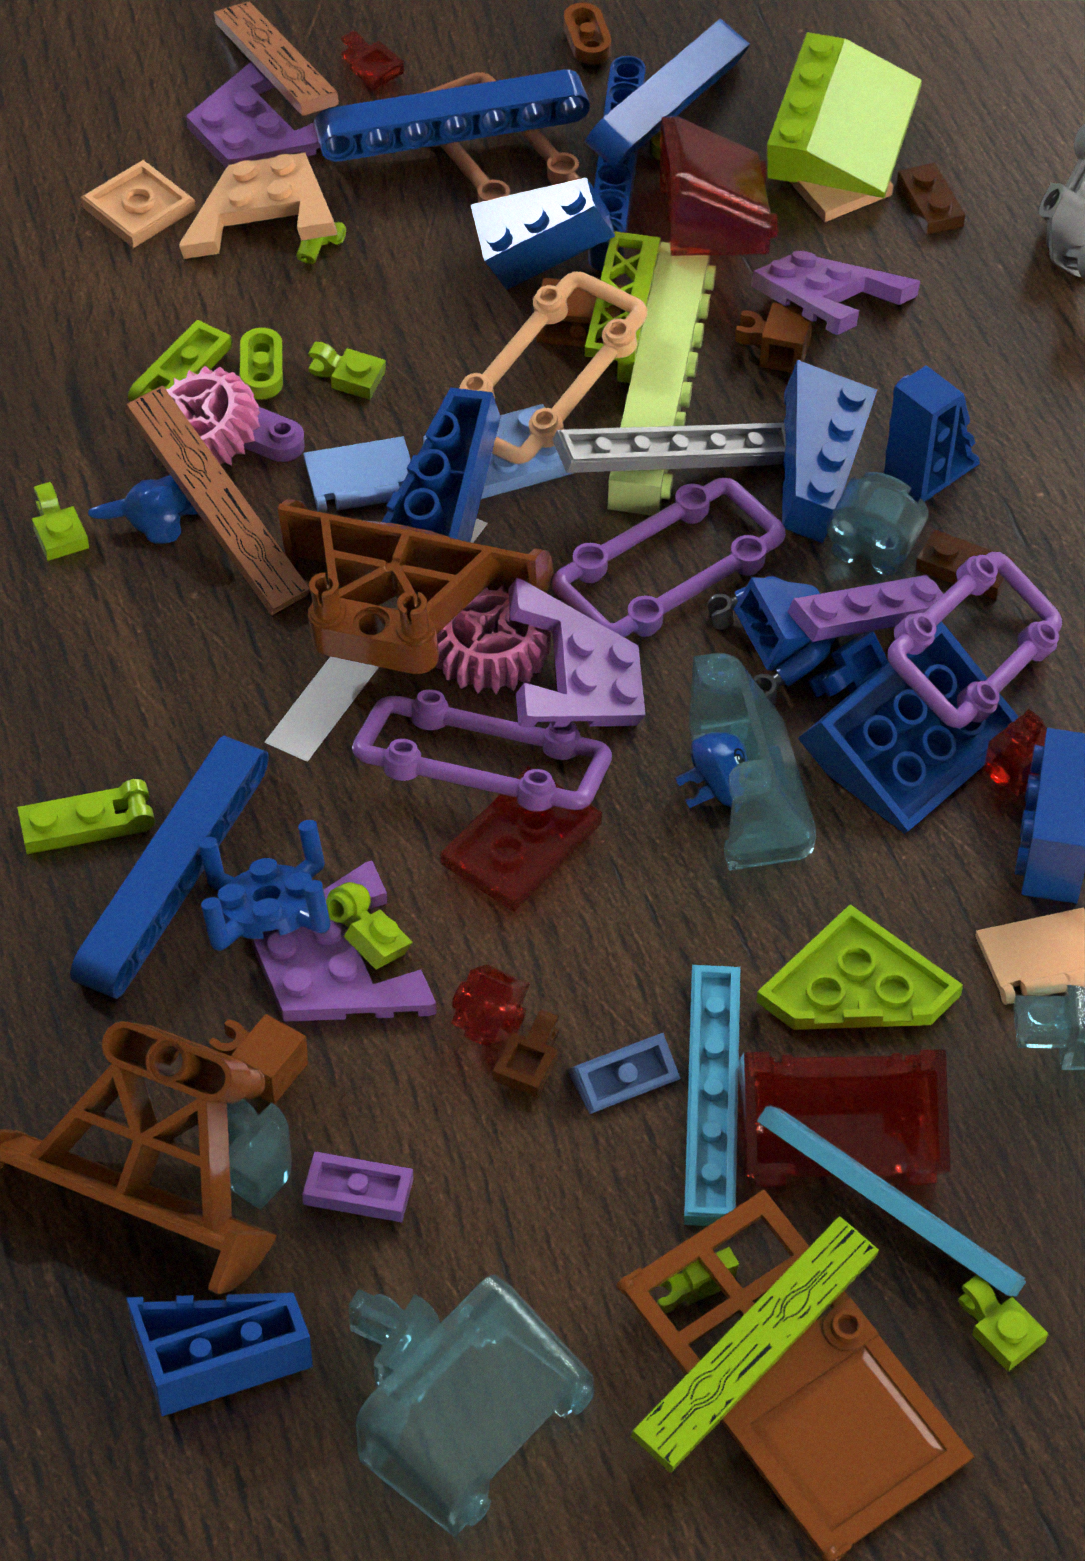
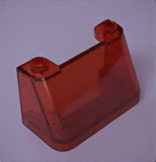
M662 116L659 184L661 192H667L668 221L671 222L670 255L770 254V238H777L778 218L777 213H770L764 185L766 184V161L759 160L756 151L679 116Z
M920 1050L919 1055H905L904 1060L902 1053H892L890 1056L792 1057V1055H782L778 1062H775V1057H769V1052H744L739 1059L745 1176L756 1178V1187L786 1186V1178L836 1177L757 1121L766 1106H773L784 1110L877 1176H907L908 1185H930L938 1183L937 1175L946 1174L951 1171L946 1050Z

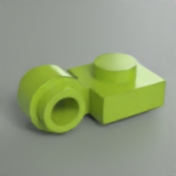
M346 882L329 892L326 903L330 919L334 922L345 924L347 927L349 926L343 937L376 970L405 955L413 942L381 909L372 914L368 912L371 898L368 890L363 885Z

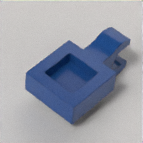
M874 631L863 632L831 653L837 666L817 674L808 682L815 697H819L825 692L828 697L833 696L846 686L850 693L854 692L888 663Z

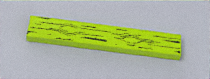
M839 1216L633 1430L631 1438L672 1473L874 1260L879 1249Z

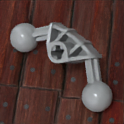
M1084 123L1077 131L1074 139V151L1078 162L1065 186L1059 183L1050 184L1040 204L1039 213L1047 221L1046 242L1052 263L1071 275L1081 276L1085 281Z

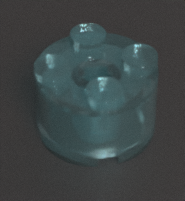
M865 472L860 479H856V476L850 479L827 521V532L834 543L831 547L833 554L846 562H852L856 558L872 564L873 568L882 575H894L897 569L906 562L928 521L929 513L925 502L920 498L917 504L908 495L911 487L893 476L879 472Z

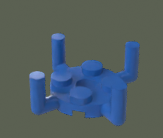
M305 820L298 825L305 860L296 867L278 865L274 859L262 858L254 861L248 871L233 877L224 872L217 839L205 837L199 841L198 845L207 883L211 888L218 891V898L210 897L201 903L209 941L213 949L217 951L225 950L239 937L264 939V931L278 929L280 936L291 933L301 926L317 933H325L329 930L331 922L322 882L312 880L325 866L318 827L314 820Z

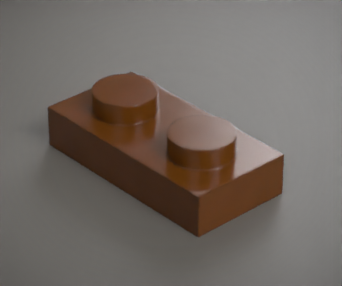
M936 163L898 170L897 184L926 235L964 227L965 213Z
M934 529L917 557L915 570L955 584L958 581L956 571L968 558L986 555L994 551ZM997 573L995 583L982 595L997 600L1007 581Z

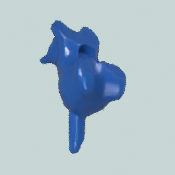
M171 475L158 480H142L128 492L124 499L90 508L88 511V515L96 519L106 520L126 517L138 532L145 534L147 539L155 544H168L175 541L181 534L180 518L183 515L198 514Z

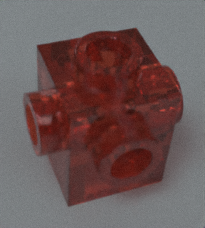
M488 964L471 969L467 981H463L454 994L452 1008L456 1009L451 1024L464 1029V1036L482 1045H491L492 1042L496 1043L511 1037L513 1032L517 1033L525 1019L526 1008L522 1007L530 983Z

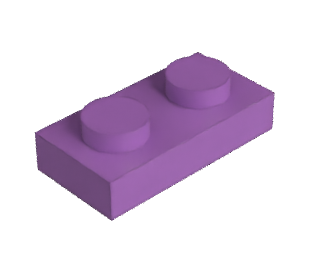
M314 1151L302 1194L303 1205L403 1222L413 1183V1169Z

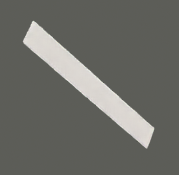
M476 518L471 543L476 540L488 523ZM393 597L379 606L398 609V599ZM329 657L264 743L308 762L379 667Z

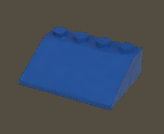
M942 621L936 626L935 639L930 646L918 655L907 654V657L956 709H958L957 696L972 682L986 681L988 679ZM888 662L798 737V739L829 777L905 834L1027 727L999 693V702L997 703L996 710L984 721L979 723L971 721L962 728H952L940 720Z

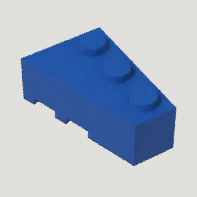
M294 1293L227 1295V1300L194 1301L193 1296H176V1301L144 1302L143 1297H126L132 1331L161 1416L313 1367L310 1335Z

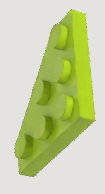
M850 904L757 991L756 1002L793 1030L932 1025L961 996L963 984Z

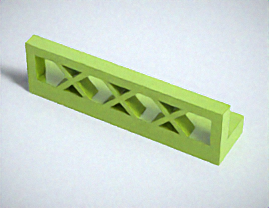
M614 231L615 236L610 238L601 281L618 288L611 280L625 273L633 282L620 288V290L639 298L647 307L660 250L661 237ZM618 247L639 249L641 253L626 260L617 250ZM596 297L585 344V356L594 357L603 347V343L596 342L598 338L602 337V331L607 323L613 319L625 320L630 314L626 311L612 318L605 310V308L612 304ZM643 324L636 332L637 347L635 351L627 357L614 359L618 361L617 382L630 383Z

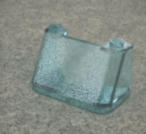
M726 653L693 656L689 730L692 740L694 741L698 737L709 733L726 732L733 734L744 743L749 759L747 762L738 764L729 775L732 808L729 840L724 842V855L728 870L806 858L815 847L816 826L784 719L742 662L736 657Z
M492 1274L485 1278L365 1401L356 1420L358 1459L452 1536L456 1537L467 1524L474 1526L484 1517L491 1505V1500L487 1497L490 1490V1480L554 1412L560 1417H565L571 1412L577 1415L587 1407L595 1393L593 1374L512 1286L497 1275Z

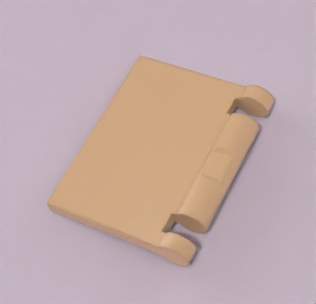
M1084 907L976 930L975 937L1000 991L1004 1005L1016 1002L1013 987L1020 986L1025 1001L1085 988Z

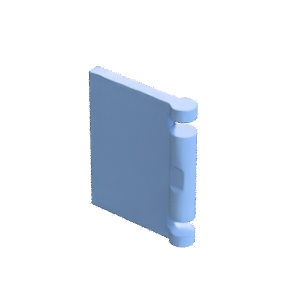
M404 436L303 453L317 512L327 513L326 500L335 499L337 511L388 503L394 491L398 492L408 474L407 467L411 461Z

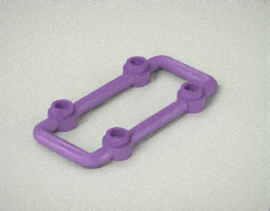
M718 478L704 486L686 484L677 490L675 503L602 545L584 543L576 547L573 552V562L559 569L554 574L551 580L552 590L566 605L624 638L633 632L643 637L651 636L661 628L663 614L737 571L739 574L746 576L756 574L764 566L766 553L778 547L784 541L786 536L785 527L780 520L733 479ZM721 495H727L767 532L759 538L752 535H743L736 538L732 542L731 554L658 598L652 596L634 598L628 605V615L615 623H610L570 584L578 578L585 583L599 581L606 574L609 560L680 519L689 524L702 521L709 512L710 502Z
M990 552L986 555L968 558L957 569L956 576L958 581L924 613L910 614L895 627V640L888 649V660L893 669L940 720L952 728H962L971 721L979 723L989 717L997 708L999 692L1031 660L1042 661L1056 649L1059 640L1062 618L1058 610L1013 561L1000 552ZM999 573L1043 621L1033 622L1019 633L1017 638L1019 648L986 681L972 682L958 694V709H956L907 657V654L918 655L930 646L935 639L936 626L969 594L979 596L987 591L995 583L996 575Z
M432 689L419 692L415 699L393 695L381 698L374 705L353 742L352 751L358 760L383 767L384 773L392 779L406 781L420 775L517 797L519 805L531 811H544L552 806L571 810H579L589 806L612 760V752L605 743L580 737L576 724L572 721L567 727H552L551 722L546 729L535 726L521 727L518 726L517 722L450 708L444 695ZM394 713L411 717L412 723L424 730H437L448 725L542 746L543 752L547 756L558 760L571 759L576 755L591 757L592 760L578 790L570 791L556 788L550 773L541 769L529 770L524 774V777L517 779L421 757V752L417 749L416 743L408 739L394 740L387 749L375 747L373 744L390 714Z

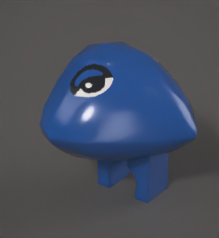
M726 732L709 733L698 737L692 741L690 752L695 768L675 777L678 786L688 781H694L697 784L702 781L706 782V784L698 787L695 796L685 799L687 806L691 808L716 797L721 804L737 808L745 794L748 780L749 759L744 743L736 735Z

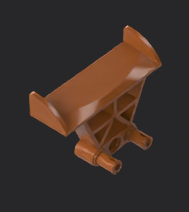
M286 499L278 507L284 551L290 562L295 565L298 557L327 564L329 585L327 584L326 573H319L311 578L309 590L312 596V604L308 609L313 646L319 653L326 656L411 674L429 672L436 666L439 659L437 634L486 587L489 590H498L503 584L506 593H508V588L516 578H519L547 593L553 578L552 557L548 550L534 548L529 554L465 542L429 530L394 523L356 520L308 510L303 501ZM393 597L398 599V609L379 606Z
M125 1021L114 1023L107 1029L102 1041L103 1054L112 1064L44 1140L18 1130L0 1129V1169L6 1163L220 1250L221 1252L208 1290L216 1294L232 1291L243 1283L260 1265L277 1236L233 1218L231 1205L227 1103L239 1102L244 1097H246L245 1099L257 1098L265 1088V1077L259 1069L253 1070V1067H247L244 1062L237 1058L152 1025ZM180 1052L183 1060L182 1067L175 1074L171 1064L177 1059ZM143 1077L198 1099L158 1123ZM118 1096L127 1121L105 1112ZM93 1124L134 1140L123 1172L70 1152V1149ZM198 1124L199 1149L174 1140ZM160 1152L200 1167L202 1205L149 1184Z

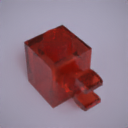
M1030 709L1026 710L1023 715L1014 722H1011L1008 727L989 741L984 770L989 773L990 777L997 784L1007 787L1017 796L1026 791L1028 775H1038L1030 773L1034 745L1044 746L1047 727L1043 725V719Z

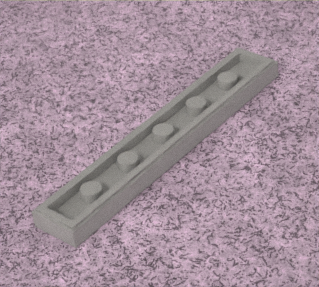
M785 423L563 429L556 431L553 443L566 473L783 465L786 428Z

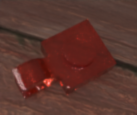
M351 31L341 37V41L348 46L346 50L341 52L342 58L349 63V69L373 90L404 74V61L380 41L369 45L356 31Z

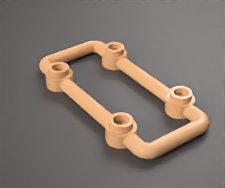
M583 272L569 273L556 286L546 285L537 291L533 298L534 313L484 373L467 375L463 379L459 387L460 389L493 392L495 398L493 387L546 324H556L566 317L568 313L566 299L577 288L630 314L625 320L613 319L607 323L602 331L603 347L552 409L541 408L533 413L528 426L530 436L520 447H517L496 436L492 454L514 464H523L535 457L542 447L555 446L553 438L556 431L564 429L563 421L615 358L627 357L635 351L637 347L636 332L647 318V307L643 301Z

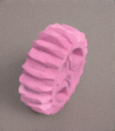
M204 366L197 375L188 370L187 377L181 381L173 377L174 385L170 389H166L219 464L225 462L232 466L231 458L235 454L245 455L244 444L255 441L253 431L260 427L257 417L260 411L258 403L253 397L254 393L248 384L245 385L242 379L234 372L228 373L221 367L212 371Z
M502 584L498 590H489L486 587L437 634L439 659L436 667L443 669L446 680L457 678L460 689L472 684L477 694L484 687L492 688L496 695L501 686H507L514 691L518 681L529 684L533 673H541L544 661L547 660L550 654L549 641H551V631L510 620L509 593H506L504 585Z

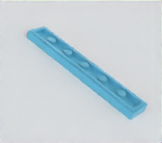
M692 965L684 1225L709 1226L736 1208L740 967Z
M766 1106L757 1121L1004 1294L1017 1297L1026 1283L1025 1277L787 1112L777 1107Z

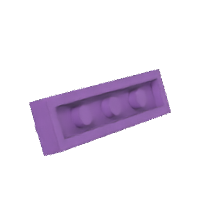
M927 575L794 598L787 613L811 641L815 642L897 626L910 614L924 613L943 593L933 580Z

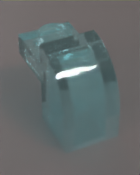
M1067 985L1065 996H1016L1013 1008L1017 1048H1059L1061 1070H1085V987Z
M242 1099L239 1102L227 1103L228 1139L231 1144L229 1146L231 1190L261 1210L283 1187L290 1175L292 1154L289 1126L284 1114L272 1102L258 1116L256 1110Z
M358 1289L349 1304L350 1331L382 1345L374 1359L375 1385L422 1407L442 1371V1327L438 1315L428 1302L414 1294L406 1309L403 1310L394 1300L385 1295L376 1294L373 1296Z

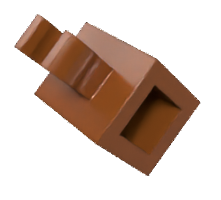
M773 302L767 322L754 311L745 310L741 312L740 326L736 327L735 341L744 345H761L760 367L792 373L797 360L802 362L805 360L811 340L812 321L802 316L803 308L790 305L784 306L783 304Z
M267 1014L262 1017L250 1033L240 1023L234 1020H226L224 1023L225 1035L234 1040L230 1043H222L212 1037L209 1041L210 1048L241 1060L247 1067H253V1070L259 1069L265 1077V1088L258 1097L275 1105L308 1064L306 1036Z

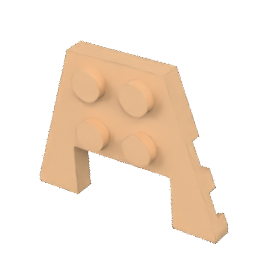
M306 153L281 154L274 158L255 161L244 160L237 164L228 165L182 238L179 247L184 259L219 254L223 227L298 215L297 230L301 241L337 235V229Z

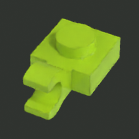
M315 342L309 351V357L314 359L309 366L308 372L315 376L331 378V388L365 399L370 400L386 372V360L348 348L343 356H340L330 345L323 342Z
M51 482L34 486V491L38 498L36 505L41 516L32 518L33 530L47 561L88 549V537L74 506L65 509L60 508Z
M727 1247L716 1252V1255L733 1277L736 1278L739 1263L731 1248ZM697 1260L685 1268L681 1274H676L659 1285L666 1288L670 1294L657 1300V1304L666 1314L673 1311L677 1305L684 1301L690 1305L721 1290Z
M976 1275L962 1286L965 1294L958 1299V1302L967 1313L979 1322L975 1325L972 1336L1008 1372L1045 1343L1048 1332L1013 1297L1000 1305L991 1286L979 1275Z

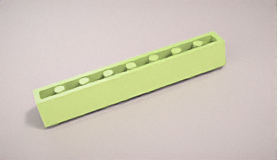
M661 242L647 304V318L643 323L620 428L685 426L686 412L680 411L681 407L689 408L692 382H687V378H695L698 352H693L694 347H702L704 323H699L700 318L707 319L710 305V294H705V291H713L716 266L709 265L710 248ZM668 469L611 471L608 485V510L653 516L660 512L662 499L670 500L673 474H668Z

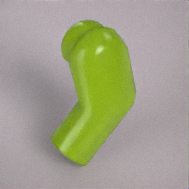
M334 222L337 235L302 240L296 255L297 259L307 264L316 263L322 245H327L329 242L341 244L346 236L345 225L342 222Z

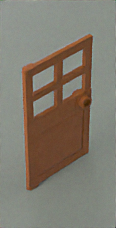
M764 1189L645 1268L641 1269L639 1267L627 1276L622 1277L616 1286L630 1301L682 1372L687 1375L700 1361L690 1345L738 1313L743 1317L754 1303L809 1248V1245ZM759 1219H762L791 1257L745 1288H742L713 1250ZM698 1260L727 1297V1300L678 1332L649 1292ZM845 1291L830 1305L832 1310L815 1321L720 1421L822 1555L824 1561H840L841 1557L850 1552L854 1544L967 1465L975 1457Z

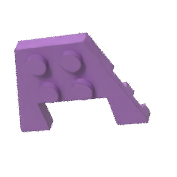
M252 62L186 116L187 128L225 168L240 161L274 158L281 154L305 152L306 156L316 155V149L320 148L314 122L295 131L259 95L275 86Z
M794 251L789 256L780 260H774L771 264L755 270L751 287L784 306H789L791 301L803 307V317L810 321H817L818 316L827 321V331L839 335L857 326L859 310L839 302L860 292H865L901 305L917 297L920 281L819 258L813 253L806 251Z
M516 578L508 588L510 620L545 629L553 633L558 691L524 682L516 692L518 726L534 727L537 722H551L552 727H567L571 721H587L589 726H637L645 717L638 645L528 582Z
M373 861L365 862L324 889L325 899H327L332 889L346 882H354L363 885L368 890L371 898L368 909L387 904V892ZM330 919L331 926L325 933H317L301 926L297 930L281 936L278 929L264 931V939H252L253 949L284 1022L346 1019V1014L374 1013L376 1018H393L394 1012L418 1011V1017L437 1014L436 1001L421 969L373 984L360 953L343 937L348 930L345 924L337 923Z

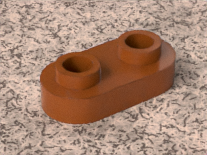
M576 3L566 8L564 11L563 27L573 56L586 65H597L605 62L611 55V36L601 10L589 3Z

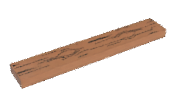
M250 1L214 12L216 25L301 115L305 116L339 104L337 91Z
M162 385L126 404L125 413L271 616L308 596L309 587L164 386Z

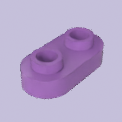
M259 407L260 414L257 417L260 427L253 431L255 441L245 443L244 448L279 462L291 461L299 457L305 448L304 431L301 425Z

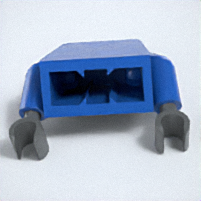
M774 576L765 578L751 577L746 587L735 591L736 596L730 598L726 594H715L708 602V611L712 618L713 627L718 630L729 628L735 621V611L766 669L776 670L777 672L773 676L768 674L756 675L751 681V697L760 691H768L763 693L758 700L760 709L772 708L777 702V689L784 684L787 687L791 686L816 668L830 654V648L836 638L812 642L787 613L794 598L820 594L818 589L812 585L787 582Z

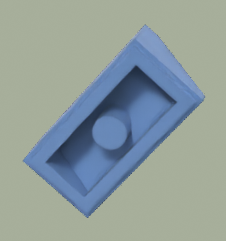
M664 1033L567 1069L571 1081L590 1114L681 1079Z

